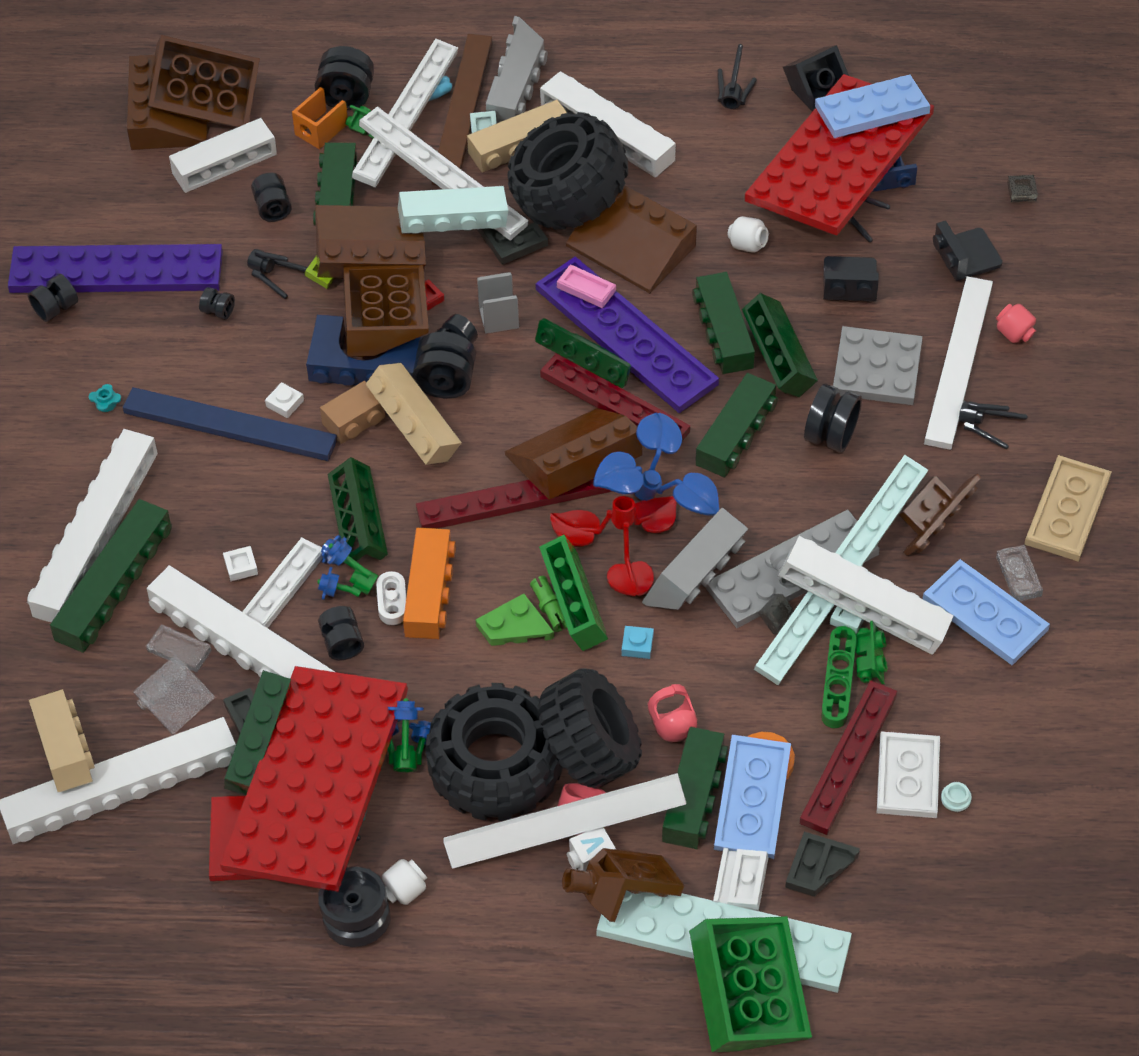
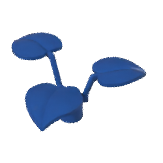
M654 413L643 418L636 430L639 442L647 449L656 450L648 471L642 473V468L640 466L636 467L634 458L624 452H613L606 456L596 471L593 482L594 487L606 488L620 494L628 495L635 493L636 497L640 500H650L654 498L656 493L662 494L665 490L676 486L673 490V497L685 509L708 516H715L719 511L716 486L711 479L703 474L688 473L683 478V481L676 479L663 486L661 485V476L655 471L661 452L674 454L682 443V434L678 425L670 417L662 413Z

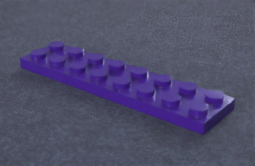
M222 244L14 246L8 289L9 293H29L40 285L46 287V281L57 274H62L69 280L76 292L204 291L207 287L219 291L223 249Z
M576 256L536 283V291L601 347L630 363V372L678 413L684 411L719 385V378L617 291H615L605 306L601 308L558 289L557 281L570 264L598 276Z

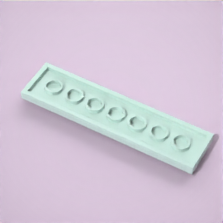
M626 890L615 922H609L601 914L597 927V936L694 959L689 931L705 919L781 916L721 902L717 903L687 894L661 897L654 893L641 892L640 894H634ZM788 918L801 984L838 993L852 933Z

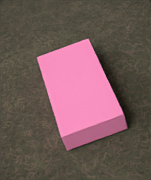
M571 264L557 281L558 289L601 308L605 306L616 291L615 284Z

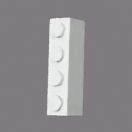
M259 118L170 155L169 159L172 174L184 192L187 193L275 156L277 151L275 137L263 120Z

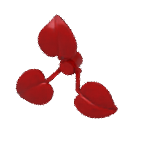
M619 496L613 500L612 510H607V515L601 525L599 518L594 513L585 510L551 513L550 521L558 537L565 535L572 545L585 546L594 541V534L602 533L611 519L617 529L623 530L625 564H615L610 567L607 572V582L612 589L619 593L641 596L648 593L652 588L654 573L646 562L637 561L630 563L629 527L634 523L636 526L641 524L642 528L647 532L660 533L669 530L676 520L677 502L673 496L652 498L637 503L628 496Z

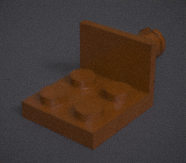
M602 848L589 861L586 870L567 868L562 878V887L565 892L584 894L590 904L609 922L616 921L626 890L634 894L648 892L661 897H667L668 895L681 896L685 886L662 855Z

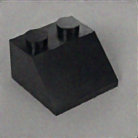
M837 45L823 47L783 67L791 90L812 112L816 108L815 99L825 97L843 74L849 76Z

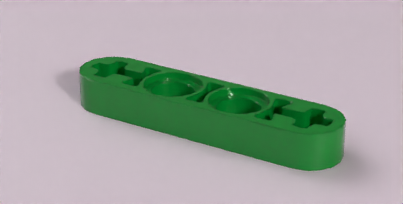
M847 626L836 627L830 635L821 718L827 727L833 729L843 727L848 719L856 633ZM840 638H846L845 651L839 650ZM836 660H843L847 662L848 667L840 670L836 669L832 663ZM834 684H840L846 690L841 694H836L829 688ZM833 703L839 704L837 717L832 716Z

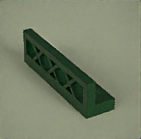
M350 457L328 473L339 536H341V539L343 537L347 538L346 542L350 547H353L355 539L358 538L359 547L353 552L351 550L349 554L355 561L366 554L381 560L388 555L371 469L370 466ZM345 474V479L340 487L338 478ZM348 493L350 499L346 509H344L343 503ZM353 515L354 522L352 524L350 531H348L347 526L351 519V516Z

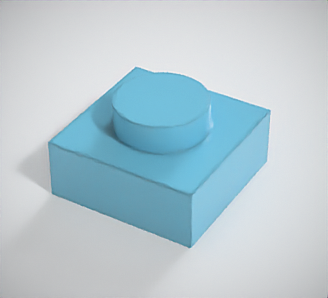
M625 626L622 656L650 659L654 629Z

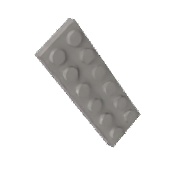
M847 509L718 575L711 580L706 589L733 625L739 628L808 592L796 584L791 586L780 584L777 577L778 570H775L770 562V556L774 551L785 546H793L797 538L801 536L835 553L855 526L857 520ZM877 545L866 561L879 555L880 548Z

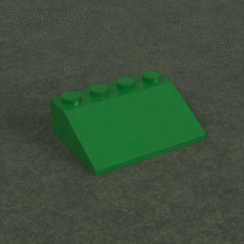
M788 916L705 919L689 931L712 1052L743 1051L806 1040L812 1037Z

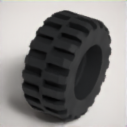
M581 668L545 688L540 696V703L538 705V712L541 714L539 717L540 724L544 728L543 733L546 740L550 743L551 751L557 756L560 765L567 769L568 774L573 779H577L581 785L599 788L637 767L642 756V750L640 749L642 742L638 736L637 724L634 723L632 718L634 716L631 710L627 708L626 701L622 695H619L617 688L612 683H609L603 674H598V671L593 669Z

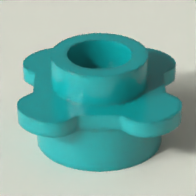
M105 384L96 392H91L89 400L95 402L96 408L99 411L109 412L121 401V395L113 391L112 385Z

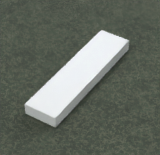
M301 537L242 612L268 628L323 559L321 556L322 547Z

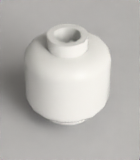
M742 216L738 217L729 226L728 238L733 248L737 250L755 253L764 247L768 241V229L763 221Z
M404 859L398 860L382 875V881L386 885L387 897L392 903L398 900L401 904L408 905L426 889L424 880L427 877L412 859L409 862Z

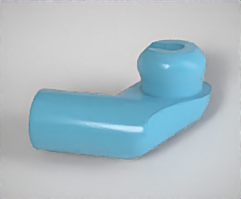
M443 76L429 101L451 91L452 83H450L449 77Z

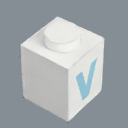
M602 827L569 839L570 852L567 853V857L572 868L586 870L589 861L602 848H616Z

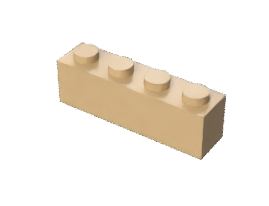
M555 100L467 135L468 154L482 173L497 168L510 161L511 156L515 154L516 146L528 136L527 133L534 127L537 128L544 123L543 121L551 117H559L567 112L559 101Z
M402 363L379 365L366 383L372 394L426 465L449 461L461 445V441Z
M63 689L30 699V706L57 792L93 782L90 770L94 769L95 766L91 753L88 751L89 748L73 700H66Z

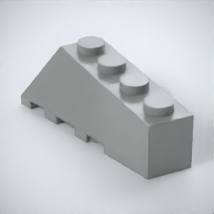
M514 16L512 23L514 35H508L505 56H501L498 76L494 77L486 102V111H495L496 123L525 112L526 101L532 98L533 84L539 81L541 65L544 66L547 61L548 52L544 50V39L517 16Z
M721 508L660 574L642 603L646 606L677 610L685 602L691 604L701 592L698 587L700 585L706 587L716 575L713 572L715 568L721 571L731 558L728 554L730 552L736 554L746 541L742 537L748 528L724 508Z

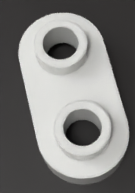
M397 572L383 573L379 576L376 583L379 617L388 625H396L403 622L406 604L405 580Z

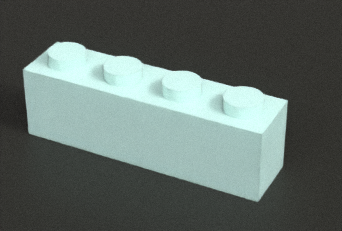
M504 186L399 192L398 213L402 233L444 232L450 230L506 227L508 207Z

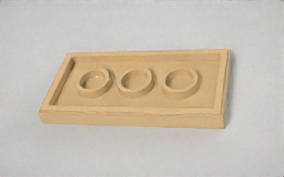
M1058 455L1024 545L1079 561L1112 471Z

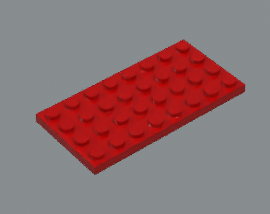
M843 74L826 96L871 85V83ZM930 104L929 114L837 138L832 136L815 108L746 191L745 202L837 236L933 115L934 105Z
M295 666L290 678V689L264 758L257 765L220 866L224 872L338 892L398 719H395L394 710H388V707H397V701H403L406 698L408 687L406 683Z

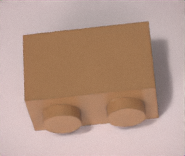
M365 381L320 407L323 426L330 433L337 434V441L340 444L357 437L359 433L370 426L377 425L385 418L384 408L367 387Z

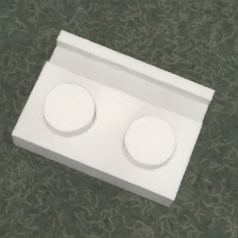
M724 848L713 901L759 911L768 863L767 852L743 849L729 851L728 848Z

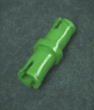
M539 576L542 587L539 586L536 578L531 581L530 587L540 602V610L546 613L553 626V630L560 632L562 629L558 620L561 621L564 629L567 628L556 594H554L548 583L547 577Z

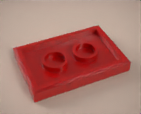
M246 796L212 797L210 881L264 879L224 872L220 866Z

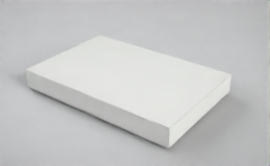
M894 732L880 733L876 813L937 818L940 736Z

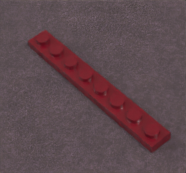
M594 479L549 500L530 480L416 503V511L421 528L438 529L613 491L594 487Z

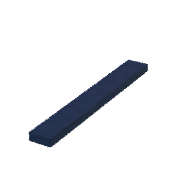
M132 387L123 406L124 414L329 461L337 443V434Z

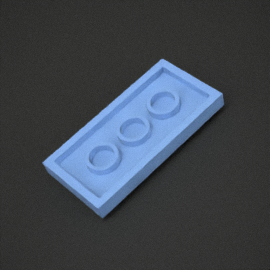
M911 75L815 99V107L834 138L930 113V104Z
M961 559L923 593V600L940 606L946 612L954 615L952 618L953 623L1011 665L1021 658L1049 630L1050 624Z
M732 735L714 850L723 851L724 848H728L729 851H737V849L766 851L768 858L774 859L791 743Z

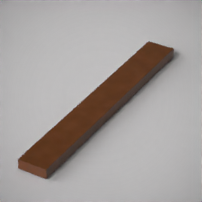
M467 35L438 153L460 169H462L468 144L467 135L471 132L470 113L476 112L492 46V36Z

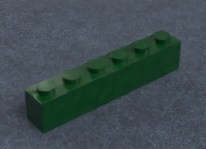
M138 499L51 622L50 628L54 641L82 653L85 652L90 644L96 641L99 630L104 623L110 621L117 604L126 598L129 587L134 580L139 579L147 561L155 556L158 545L163 538L165 539L169 536L172 524L168 510Z

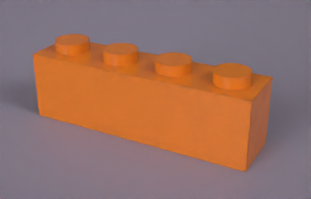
M416 528L403 618L405 637L439 639L440 628H446L447 612L443 611L444 604H449L450 588L446 587L447 581H452L453 564H449L450 558H455L456 541H451L450 530Z

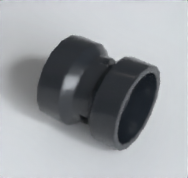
M207 287L200 297L199 310L206 314L214 313L218 318L226 320L233 311L235 297L233 294L227 292L221 294L217 289Z

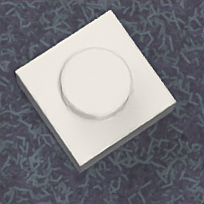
M281 382L266 398L265 403L267 408L289 418L304 401V397L299 391Z
M251 546L223 553L230 581L258 575Z

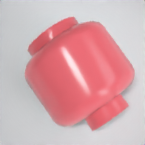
M1008 304L996 317L998 331L1012 343H1018L1020 340L1027 342L1036 332L1033 328L1036 318L1021 304L1013 306Z

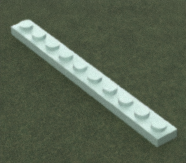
M904 455L835 553L857 566H862L923 480L928 469ZM808 591L758 661L754 670L779 685L832 610L834 604Z

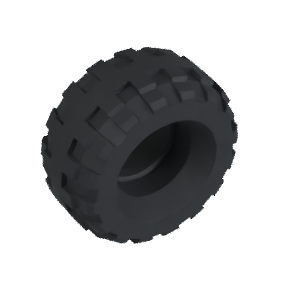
M569 112L561 114V116L556 118L551 117L543 121L544 123L539 127H534L528 132V136L516 146L515 154L511 156L508 164V186L517 204L533 222L546 228L552 227L554 230H565L566 227L575 228L582 226L584 222L599 217L602 211L610 208L616 201V196L622 192L626 184L624 179L628 176L626 150L612 128L604 120L600 121L596 116H591L589 113L578 112L574 114Z
M491 683L490 687L483 688L480 685L469 687L466 690V694L462 696L460 694L454 695L445 703V709H440L435 714L430 723V731L426 739L427 765L435 790L440 797L443 796L445 800H448L449 806L463 814L466 811L470 812L475 819L486 821L487 817H498V821L510 820L513 814L519 812L522 816L536 808L537 802L542 803L554 791L556 781L560 780L563 767L558 762L557 756L551 751L550 743L544 736V728L539 720L541 714L538 712V705L540 701L537 696L531 697L529 691L516 685L513 689L505 687L504 683ZM490 734L507 735L522 745L513 756L500 761L482 760L468 751V748L474 741Z

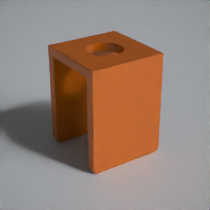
M320 87L292 111L295 135L318 149L322 148L325 142L330 141L347 126L346 102L340 101L318 122H315L327 110L325 92ZM307 128L310 130L311 135L305 131Z

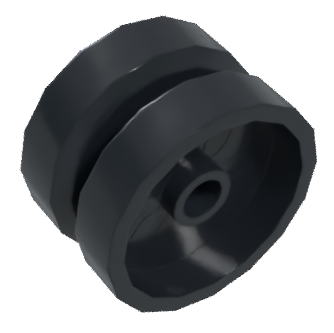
M349 46L330 48L323 53L320 59L314 85L315 91L320 87L324 89L326 105L334 108L343 100L346 102L347 110H351V105L360 108L366 104L369 98L371 82L374 76V64L368 55L356 48Z
M433 332L425 335L418 343L412 378L424 393L432 397L448 399L462 396L470 389L476 350L470 341L455 333Z
M822 384L813 400L804 430L805 441L819 445L826 439L828 449L840 453L844 452L858 422L862 406V396L848 391L840 397L837 387Z
M358 866L347 867L338 892L320 889L318 892L319 907L323 916L324 927L329 937L338 944L348 947L366 946L377 941L386 932L391 918L385 885L380 876L370 869Z

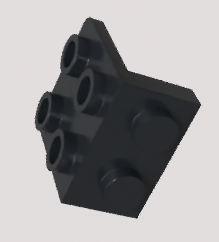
M947 221L936 223L933 244L955 281L965 279L967 276L972 277L995 270L1002 266L1003 261L982 228L954 234Z
M827 256L824 258L823 300L877 301L879 272H877V261L875 258Z

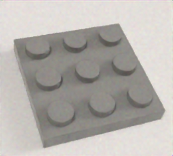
M842 326L833 386L839 389L840 396L849 391L861 395L862 399L913 405L923 336Z

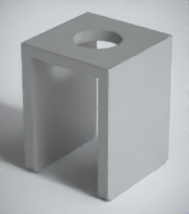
M508 272L477 278L479 310L485 334L519 328L518 298L516 295L513 296L512 274Z

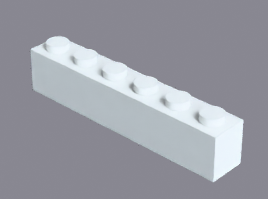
M560 71L540 88L541 106L558 100L567 113L573 112L577 114L578 112H585L591 116H596L600 121L604 120L626 150L625 155L628 161L656 178L675 161L676 143L669 137L663 136L651 126L636 119L632 114L623 111L611 101L602 98L592 89H588L578 83L574 78Z
M801 536L797 538L790 549L778 575L869 623L873 621L877 627L931 655L934 654L943 642L954 616L946 612L942 607L919 598L915 593L901 589L891 581L882 579L868 572L866 568L857 566L843 559L839 554L830 552L818 546L812 540L804 539Z

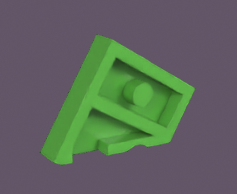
M525 594L476 619V627L491 646L505 645L508 642L525 643L527 638L545 637V640L554 638V631Z

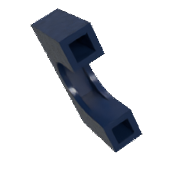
M317 315L306 363L308 381L358 385L363 381L367 383L379 365L402 363L409 374L413 375L418 343L424 335L389 349L384 355L376 359L356 360L349 356L347 357L342 351L346 334L344 317Z

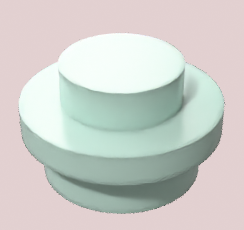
M960 782L950 783L942 791L941 801L951 811H963L971 803L972 797L969 789Z

